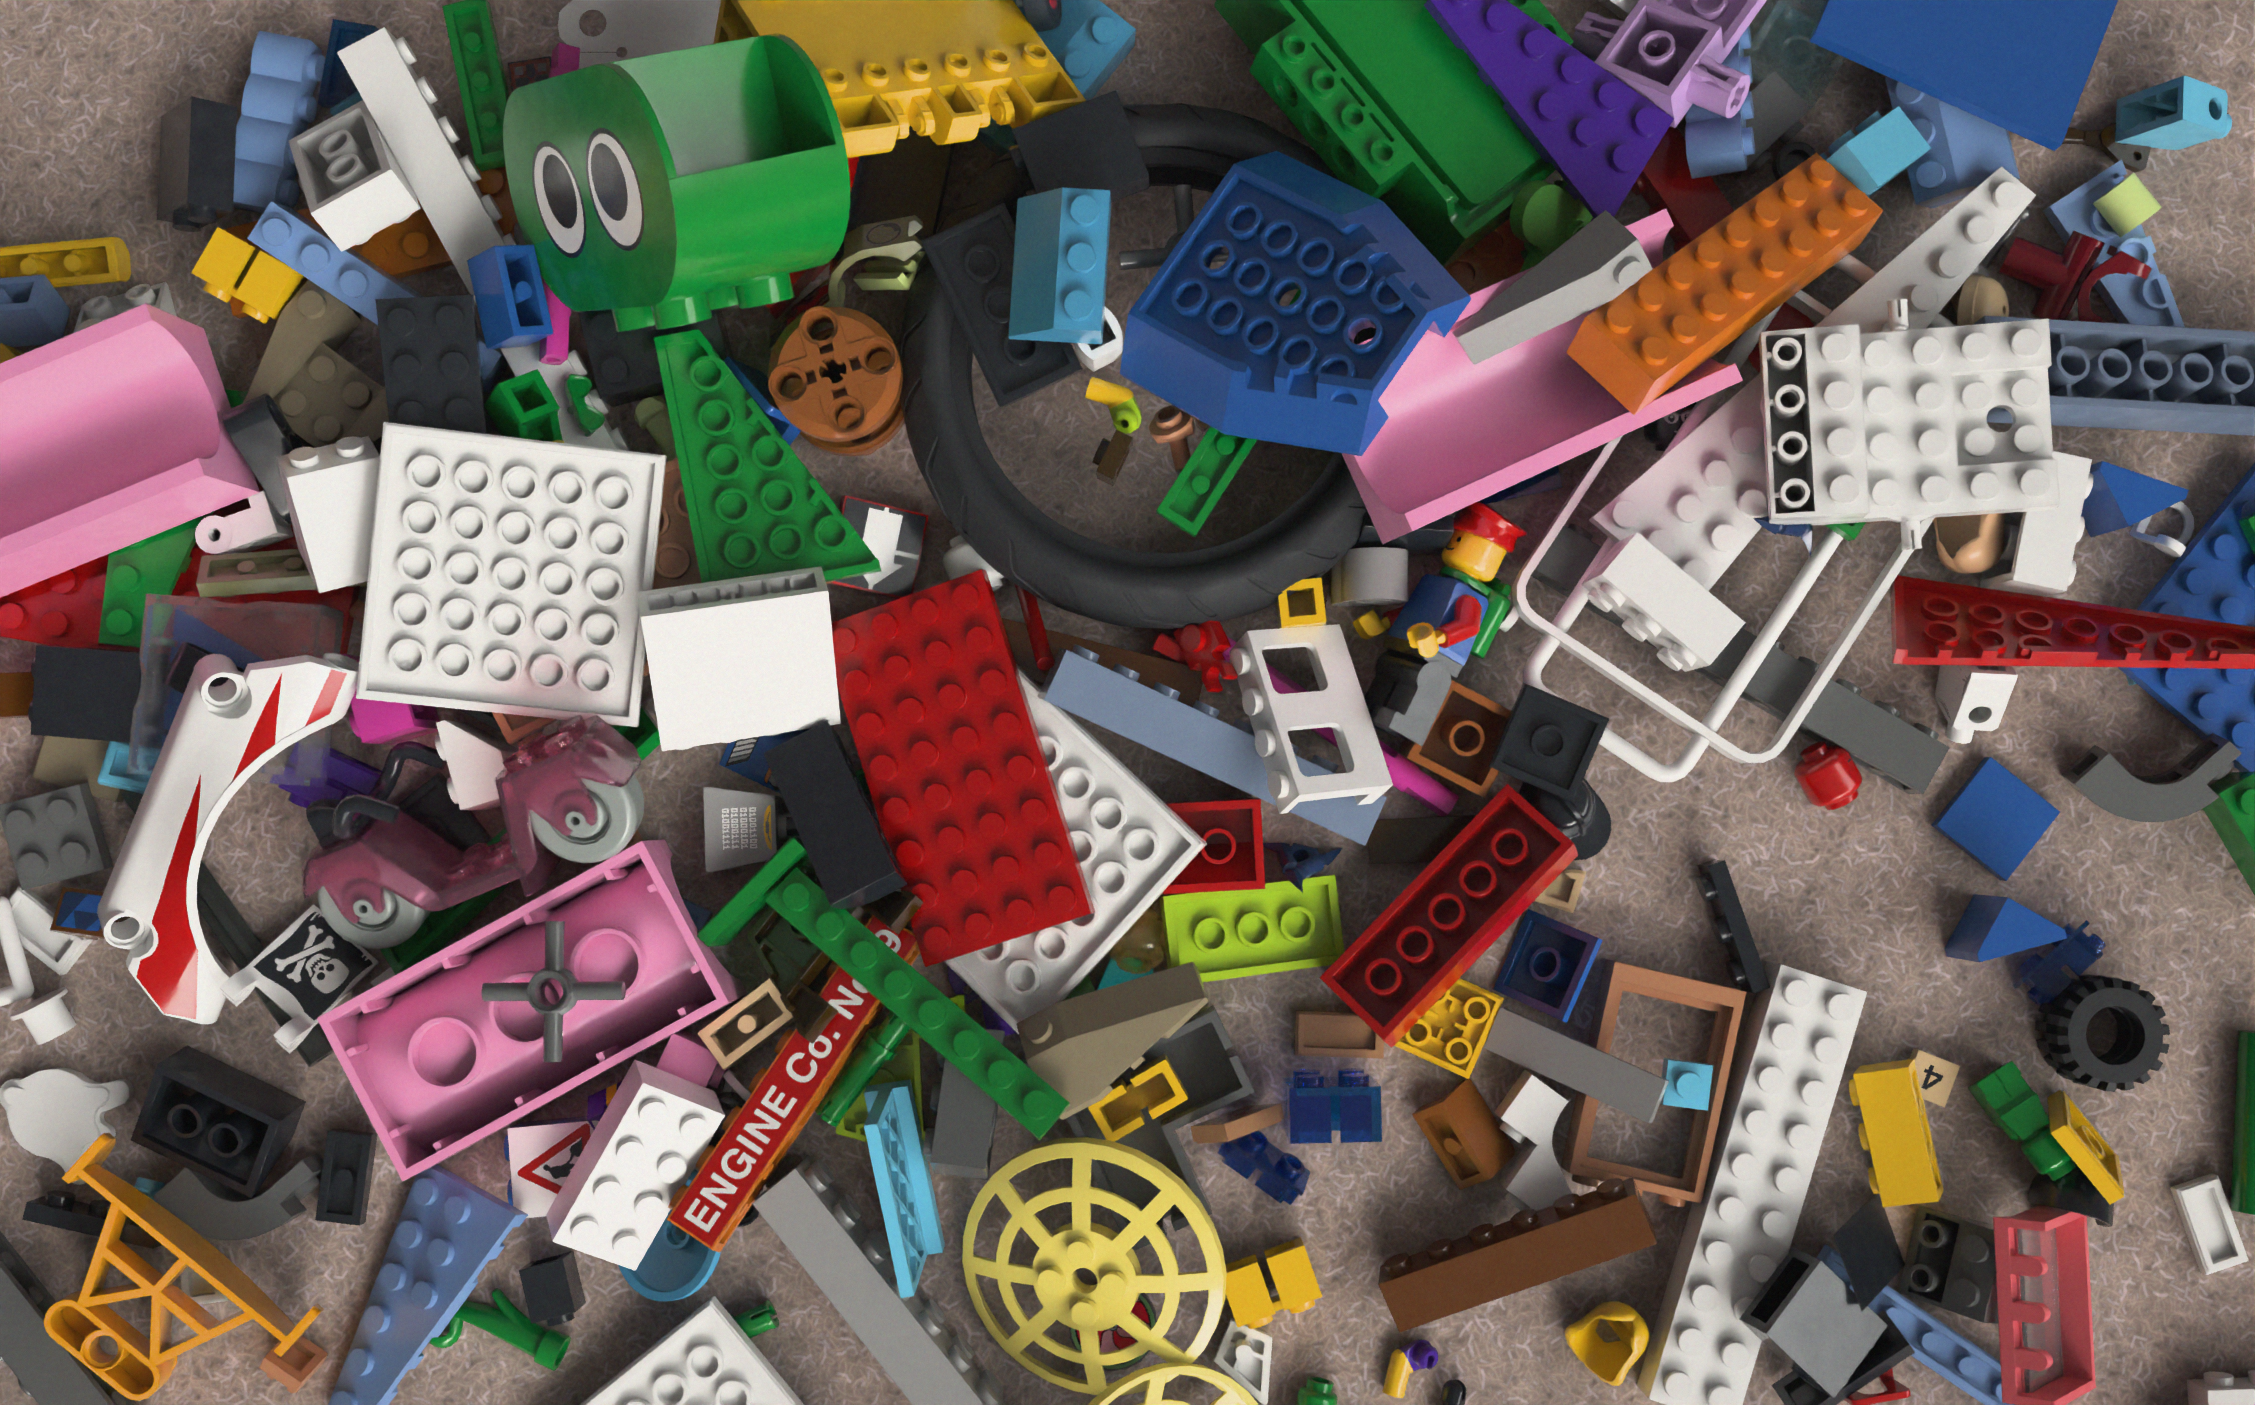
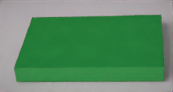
M790 838L697 932V937L707 947L728 945L768 905L765 900L795 867L800 869L811 861L802 840Z

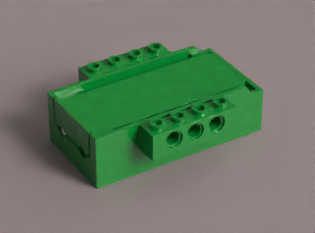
M1216 0L1214 4L1216 10L1255 55L1249 70L1250 73L1341 182L1383 201L1444 268L1510 219L1512 204L1517 194L1525 185L1536 180L1554 184V181L1561 180L1562 176L1552 163H1545L1502 106L1505 103L1491 85L1486 86L1477 75L1479 69L1463 49L1456 48L1425 8L1424 4L1427 0ZM1507 0L1569 45L1573 44L1574 41L1540 0Z

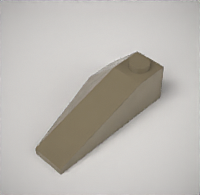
M1190 962L1057 1002L1018 1022L1016 1025L1026 1060L1032 1071L1070 1102V1106L1059 1117L1061 1120H1064L1101 1101L1113 1090L1110 1086L1112 1082L1129 1067L1135 1070L1145 1061L1142 1055L1160 1038H1170L1209 1000L1197 966Z

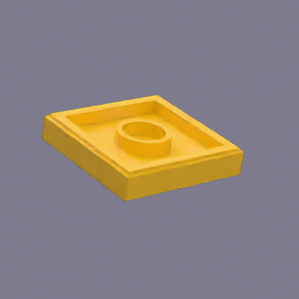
M2060 1089L2047 1098L2050 1132L2110 1205L2123 1198L2124 1187L2119 1156L2065 1091L2062 1092Z

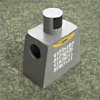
M703 787L706 872L723 871L768 861L783 846V840H789L790 838L801 839L790 813H782L781 796Z

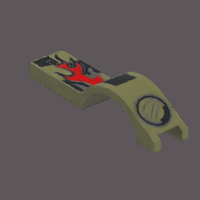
M916 215L861 225L845 234L840 249L834 258L831 259L829 278L770 325L768 351L772 353L777 339L786 327L810 308L817 306L844 307L845 283L842 275L856 261L871 256H891L905 262L923 248L921 240L914 235L923 228V222ZM822 322L816 325V327L813 329L812 336L816 334L819 330H821L824 326H826L828 322Z

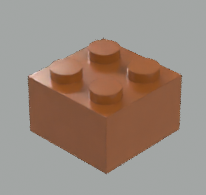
M1451 680L1450 689L1423 746L1403 740L1398 752L1417 764L1486 798L1499 773L1498 770L1489 767L1488 763L1511 710Z

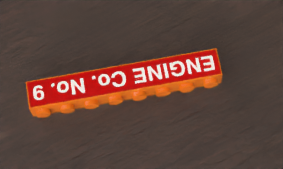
M873 915L870 919L864 917L860 921L912 966L920 954L914 933L903 928L898 935ZM835 962L831 963L826 972V977L829 980L820 993L814 992L838 1010L837 1014L813 1044L801 1036L797 1028L794 1031L788 1029L783 1034L774 1050L778 1055L769 1069L763 1067L755 1075L748 1088L752 1094L742 1108L736 1106L730 1112L722 1126V1129L726 1132L716 1147L709 1145L705 1149L695 1166L699 1172L689 1187L683 1184L677 1190L669 1203L668 1208L672 1212L667 1220L713 1251L721 1252L884 1008L881 1002Z

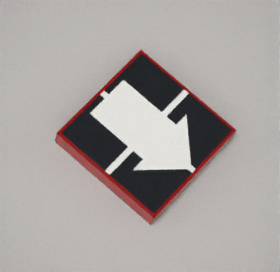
M847 495L841 496L840 512L853 526L875 557H877L880 562L881 572L835 580L829 584L895 599L913 594L929 515Z

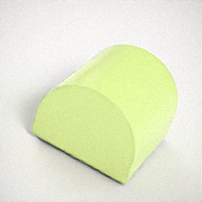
M2135 173L2124 178L2093 202V205L2119 237L2136 228L2162 207Z

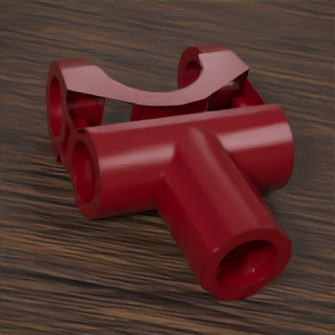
M2073 231L2062 253L2016 236L1998 273L2042 290L2031 312L2033 315L2043 319L2066 320L2077 299L2078 321L2105 323L2102 322L2103 319L2096 315L2090 307L2089 295L2094 284L2102 277L2114 273L2127 275L2129 272L2147 279L2152 268L2123 251L2116 253L2118 248L2110 245L2106 254L2112 257L2092 270L2105 243Z

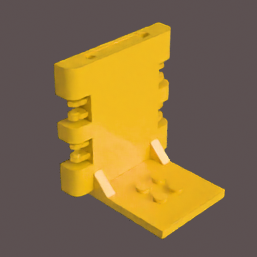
M721 0L713 44L777 33L791 38L805 51L818 70L833 102L840 123L847 158L891 152L897 139H904L910 135L909 126L917 132V135H929L937 145H945L974 140L979 128H985L991 124L990 115L996 120L997 124H1009L1014 129L1086 101L1013 0Z

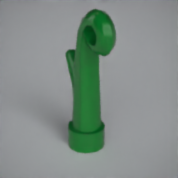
M496 1288L492 1291V1297L500 1310L465 1300L451 1319L450 1330L447 1335L441 1333L439 1337H434L429 1341L431 1345L437 1348L451 1347L459 1339L463 1328V1321L534 1357L535 1363L555 1371L566 1354L571 1337L552 1328L548 1330L537 1323L531 1324L530 1318L519 1311L505 1294Z

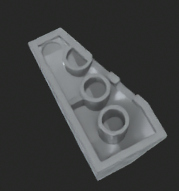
M1605 210L1452 333L1468 359L1476 365L1614 300L1653 268L1638 238Z

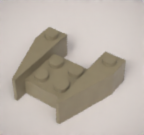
M308 280L281 311L243 403L267 393L275 401L295 435L313 448L335 444L338 440L345 437L354 436L362 438L369 436L380 455L383 423H389L385 387L383 388L336 353L362 322L361 319L348 305Z

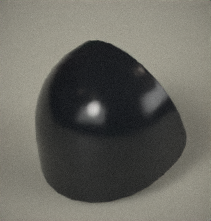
M2074 1161L2072 1162L2076 1167L2055 1181H2052L2047 1174L2037 1173L2032 1180L2028 1192L2029 1203L2094 1218L2097 1225L2103 1227L2113 1226L2114 1203L2110 1205Z

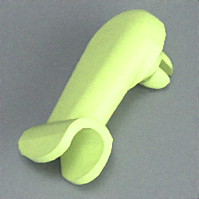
M660 396L643 399L636 407L635 420L643 430L647 429L663 454L667 456L668 461L677 458L667 403Z

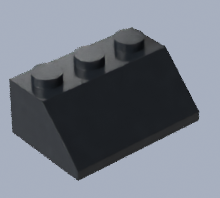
M187 1045L158 1063L131 1141L246 1196L253 1197L292 1140L306 1101Z

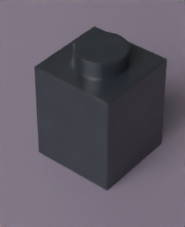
M574 1251L532 1261L519 1270L531 1324L547 1320L548 1326L568 1322L575 1318L574 1312L586 1303Z

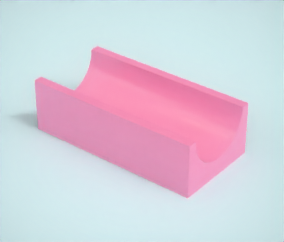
M1667 209L1625 226L1626 229L1638 238L1653 269L1663 262L1664 241L1667 233L1674 226ZM1530 268L1471 294V301L1445 338L1427 330L1378 400L1389 416L1383 427L1362 456L1342 453V456L1382 544L1743 381L1736 363L1725 365L1711 358L1637 414L1633 415L1566 353L1584 318L1599 308L1597 307L1474 365L1468 359L1452 332L1532 269ZM1373 338L1368 339V340H1366V341H1364V342H1361V343H1359V344H1357V345L1366 344V343H1368L1369 341H1371Z
M145 303L0 363V598L260 493L253 471L233 442L223 423L222 413L231 409L204 328Z
M645 840L631 846L317 1018L402 1182L437 1165L747 995L740 979L732 976L718 961L711 949L698 938L697 932L699 930L691 918L676 885L670 861L673 854L665 840ZM545 921H565L564 968L571 971L579 982L624 981L626 987L624 1000H578L573 1009L563 1015L562 1062H543L544 1015L538 1013L530 1005L529 1001L484 1002L482 1000L483 983L530 982L538 971L545 968ZM554 978L545 987L546 998L552 1004L558 1003L563 995L561 983Z

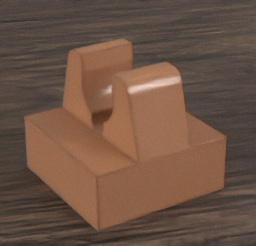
M301 1336L282 1357L274 1352L281 1343L279 1341L263 1358L259 1367L266 1373L268 1378L271 1380L276 1379L285 1385L290 1393H297L323 1365L329 1354L304 1336Z

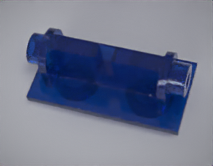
M2087 920L2076 929L2068 923L2063 927L2067 939L2052 942L2051 944L2055 948L2044 958L2037 952L2033 954L2016 970L2022 978L2013 986L2016 989L2023 983H2026L2031 988L2027 995L2035 1004L2041 1006L2044 1002L2051 1003L2058 994L2073 982L2061 968L2066 964L2077 976L2081 975L2097 959L2103 956L2102 950L2106 947L2105 942L2096 934L2092 933L2088 937L2082 931L2090 924Z
M1258 1130L1232 1141L1223 1142L1217 1153L1223 1157L1222 1162L1244 1178L1248 1179L1256 1168L1263 1172L1256 1180L1255 1185L1277 1202L1282 1203L1285 1201L1291 1205L1298 1194L1302 1196L1310 1171L1304 1167L1303 1163L1296 1156L1284 1153L1268 1142V1139L1261 1131Z

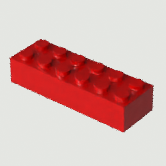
M1506 784L1319 978L1392 1048L1578 856L1575 844L1511 786Z

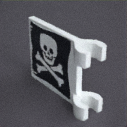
M313 904L249 965L224 982L220 989L223 991L222 994L237 1007L257 987L292 1019L284 1024L273 1036L277 1039L275 1041L290 1054L306 1038L313 1027L319 1023L317 1018L331 1011L377 967L379 962L363 947L351 943L336 933L325 920L321 910Z

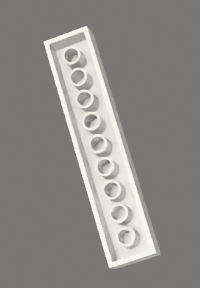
M1766 961L1764 971L1770 988L1756 993L1722 1104L1701 1204L1692 1202L1638 1379L1637 1387L1648 1399L1665 1405H1743L1762 1340L1739 1318L1789 1253L1865 1002L1866 991L1782 964Z

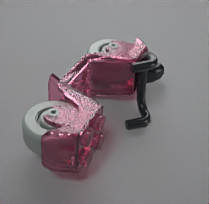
M577 715L557 727L558 731L544 736L542 732H537L528 736L517 744L518 752L502 762L504 768L495 778L507 833L500 837L499 842L488 846L486 842H480L461 852L401 811L399 806L386 802L398 781L406 759H413L443 770L447 763L446 760L443 761L435 748L413 741L398 743L391 748L379 779L368 795L354 794L344 799L322 798L311 802L307 806V819L319 842L308 853L301 868V885L304 899L317 891L320 910L327 923L336 933L356 945L381 949L393 947L408 940L427 919L431 911L444 910L514 880L520 879L524 896H530L542 889L560 863L561 858L580 863H594L609 859L626 847L640 826L644 814L643 792L634 775L641 765V758L635 746L598 715L585 720L582 715Z

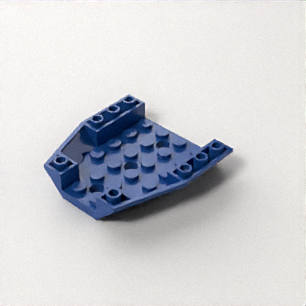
M1274 151L1233 164L1129 311L1120 374L1122 377L1225 435L1362 456L1389 418L1378 401L1425 332L1429 330L1445 338L1471 301V297L1383 201L1278 151ZM1229 253V257L1224 265L1216 269L1209 268L1211 260L1216 255ZM1295 289L1301 290L1300 297L1295 303L1288 306L1280 305L1281 298L1286 292ZM1369 327L1376 328L1375 336L1371 341L1363 345L1354 344V338L1360 330Z

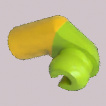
M1092 376L1085 398L1108 406L1113 426L1116 430L1124 434H1130L1138 429L1141 424L1142 413L1133 392L1127 387Z

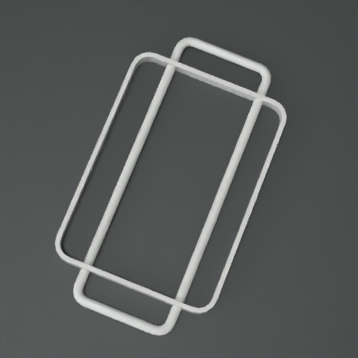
M1850 254L1833 265L1861 285L1877 273ZM1802 290L1785 301L1817 323L1832 311ZM1783 304L1744 332L1722 364L1731 365L1736 363L1738 370H1740L1758 343L1760 332L1766 331ZM1938 313L1927 328L1951 327L1955 325ZM1727 388L1697 401L1662 456L1668 453L1710 416ZM1623 435L1603 444L1517 574L1512 586V603L1520 615L1519 617L1526 624L1543 634V637L1525 664L1523 683L1560 697L1546 688L1541 681L1542 669L1559 645L1693 734L1678 759L1672 764L1664 765L1608 728H1605L1599 744L1649 778L1659 782H1674L1684 778L1693 769L1708 745L1727 758L1739 763H1764L1776 758L1785 749L1914 550L1912 548L1910 550H1901L1902 541L1900 542L1771 742L1763 751L1756 754L1747 753L1716 734V732L1843 537L1829 528L1826 530L1811 556H1809L1700 723L1566 634L1588 601L1587 594L1590 591L1581 584L1615 545L1612 539L1609 537L1606 539L1552 623L1534 612L1526 599V585L1531 574ZM1934 518L1920 521L1921 538Z

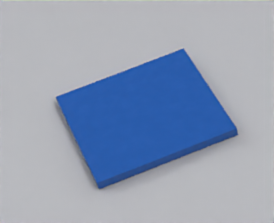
M1826 0L1809 42L2055 151L2063 143L2118 0Z

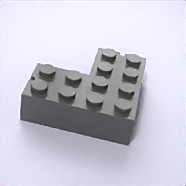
M1214 1005L1196 1013L1170 1038H1160L1142 1055L1145 1061L1135 1069L1137 1070L1165 1053L1187 1091L1188 1100L1155 1119H1152L1148 1112V1106L1141 1109L1145 1117V1124L1115 1141L1137 1149L1161 1162L1184 1181L1201 1201L1208 1215L1212 1214L1211 1205L1175 1130L1255 1092L1235 1049L1226 1052L1233 1045ZM1129 1067L1114 1082L1123 1078L1126 1085L1132 1083L1130 1081V1073L1135 1070ZM1088 1107L1067 1118L1075 1137L1106 1140ZM1092 1159L1091 1171L1099 1188L1122 1196L1142 1210L1161 1191L1150 1181L1129 1169L1106 1161ZM1175 1204L1156 1223L1165 1236H1167V1228L1164 1218L1170 1215L1175 1232L1190 1225L1185 1215ZM1110 1209L1121 1232L1131 1221ZM1144 1235L1132 1249L1136 1251L1151 1243Z

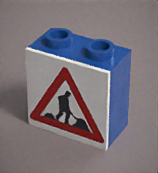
M587 1116L526 1121L507 1129L508 1134L504 1139V1154L506 1160L510 1161L511 1179L507 1186L508 1202L510 1205L527 1213L528 1216L526 1218L546 1216L594 1132L587 1121Z

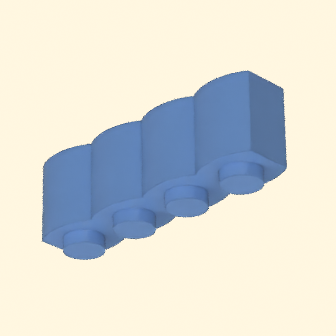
M1749 25L1722 64L1749 75L1750 83H1752L1750 56L1744 57V49L1751 48ZM1748 91L1743 105L1732 118L1723 117L1692 104L1685 114L1686 155L1692 179L1747 170V155L1755 154L1753 128H1746V119L1754 118L1751 91Z
M259 31L251 55V73L244 87L241 117L236 126L233 207L264 213L271 201L290 208L297 204L299 186L295 181V176L298 171L289 140L305 132L308 124L315 120L317 102L313 97V92L317 82L322 81L325 76L326 60L322 55V50L311 40Z

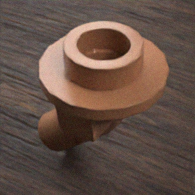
M1170 405L1160 409L1155 414L1154 419L1150 422L1149 431L1157 444L1169 442L1175 471L1181 472L1191 457L1187 436L1194 434L1195 426L1191 415Z

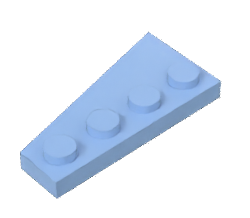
M2122 159L2043 210V213L2065 245L2073 231L2105 243L2092 270L2112 257L2106 254L2110 245L2118 248L2116 253L2123 251L2152 268L2147 279L2129 272L2127 275L2114 273L2102 277L2094 284L2095 289L2119 324L2185 327L2167 278L2164 274L2159 273L2153 257L2156 249L2151 236L2146 237L2140 224L2127 234L2119 237L2093 205V202L2124 179L2123 176L2127 172Z

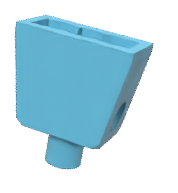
M2181 76L2117 99L2115 142L2167 150H2180L2212 139H2221L2229 133L2232 127V118L2227 113L2228 95L2223 89L2188 76Z

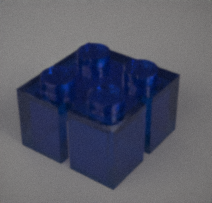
M1299 1069L1293 1070V1078H1283L1284 1131L1286 1136H1288L1290 1144L1332 1143V1131H1340L1341 1143L1382 1142L1381 1086L1372 1076L1364 1074V1069H1338V1077H1324L1320 1075V1070Z

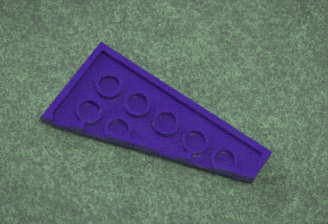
M1427 0L1424 4L1425 8L1456 48L1463 49L1479 69L1477 75L1486 86L1491 85L1505 103L1502 106L1545 163H1552L1568 184L1565 186L1566 190L1574 200L1579 198L1593 216L1591 221L1605 210L1614 217L1674 118L1507 0Z

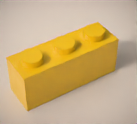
M1906 1059L1859 1066L1853 1074L1854 1079L1849 1080V1092L1853 1105L1860 1106L1864 1123H1859V1137L1863 1150H1870L1874 1167H1869L1868 1174L1873 1194H1880L1883 1207L1939 1202L1944 1189L1915 1060Z

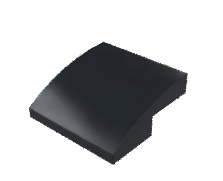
M1366 512L1363 517L1360 536L1352 549L1370 547L1401 548L1408 550V554L1437 556L1447 547L1454 533L1453 516L1442 517L1382 544L1370 515Z

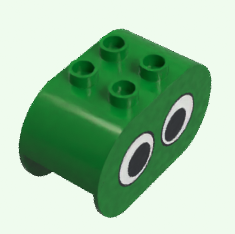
M777 33L595 64L519 87L511 93L507 101L503 123L505 166L514 210L526 245H534L540 274L551 291L563 304L576 312L611 309L617 332L655 325L656 329L673 328L712 318L711 310L738 304L740 309L794 298L789 273L827 264L834 258L844 240L850 211V174L840 123L825 83L805 51L785 35Z

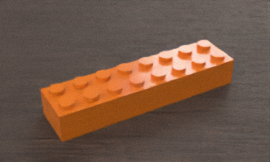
M1815 153L1649 271L1614 300L1603 304L1586 316L1566 353L1635 415L1859 247L1884 210L1838 172L1830 163Z

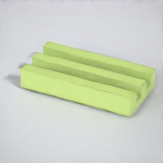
M918 251L905 262L891 256H876L878 260L868 261L864 266L868 273H858L853 280L862 290H909L913 284L918 264L926 252Z

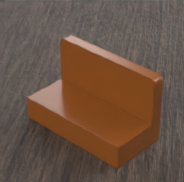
M1471 1079L1461 1081L1446 1096L1421 1106L1412 1114L1459 1190L1491 1179L1516 1153L1513 1145L1504 1131L1499 1128V1123Z

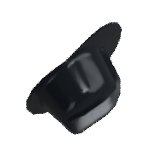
M1584 778L1573 802L1525 781L1522 782L1519 794L1575 844L1578 856L1574 860H1586L1598 854L1608 843L1612 830L1610 814L1603 801Z

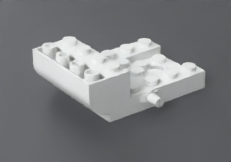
M1897 299L1887 301L1889 328L1878 333L1859 334V324L1760 332L1759 354L1769 523L1784 525L1811 524L1812 526L1890 520L1901 523V550H1910L1911 548L1915 550L1922 549L1920 521L1927 518L2043 511L2059 507L2058 461L2053 459L2048 368L2052 365L2049 319L1921 329L1909 326L1908 299H1900L1898 307ZM1993 408L2006 409L2011 414L2013 420L2010 430L2006 432L1992 430L1987 424L1989 410Z

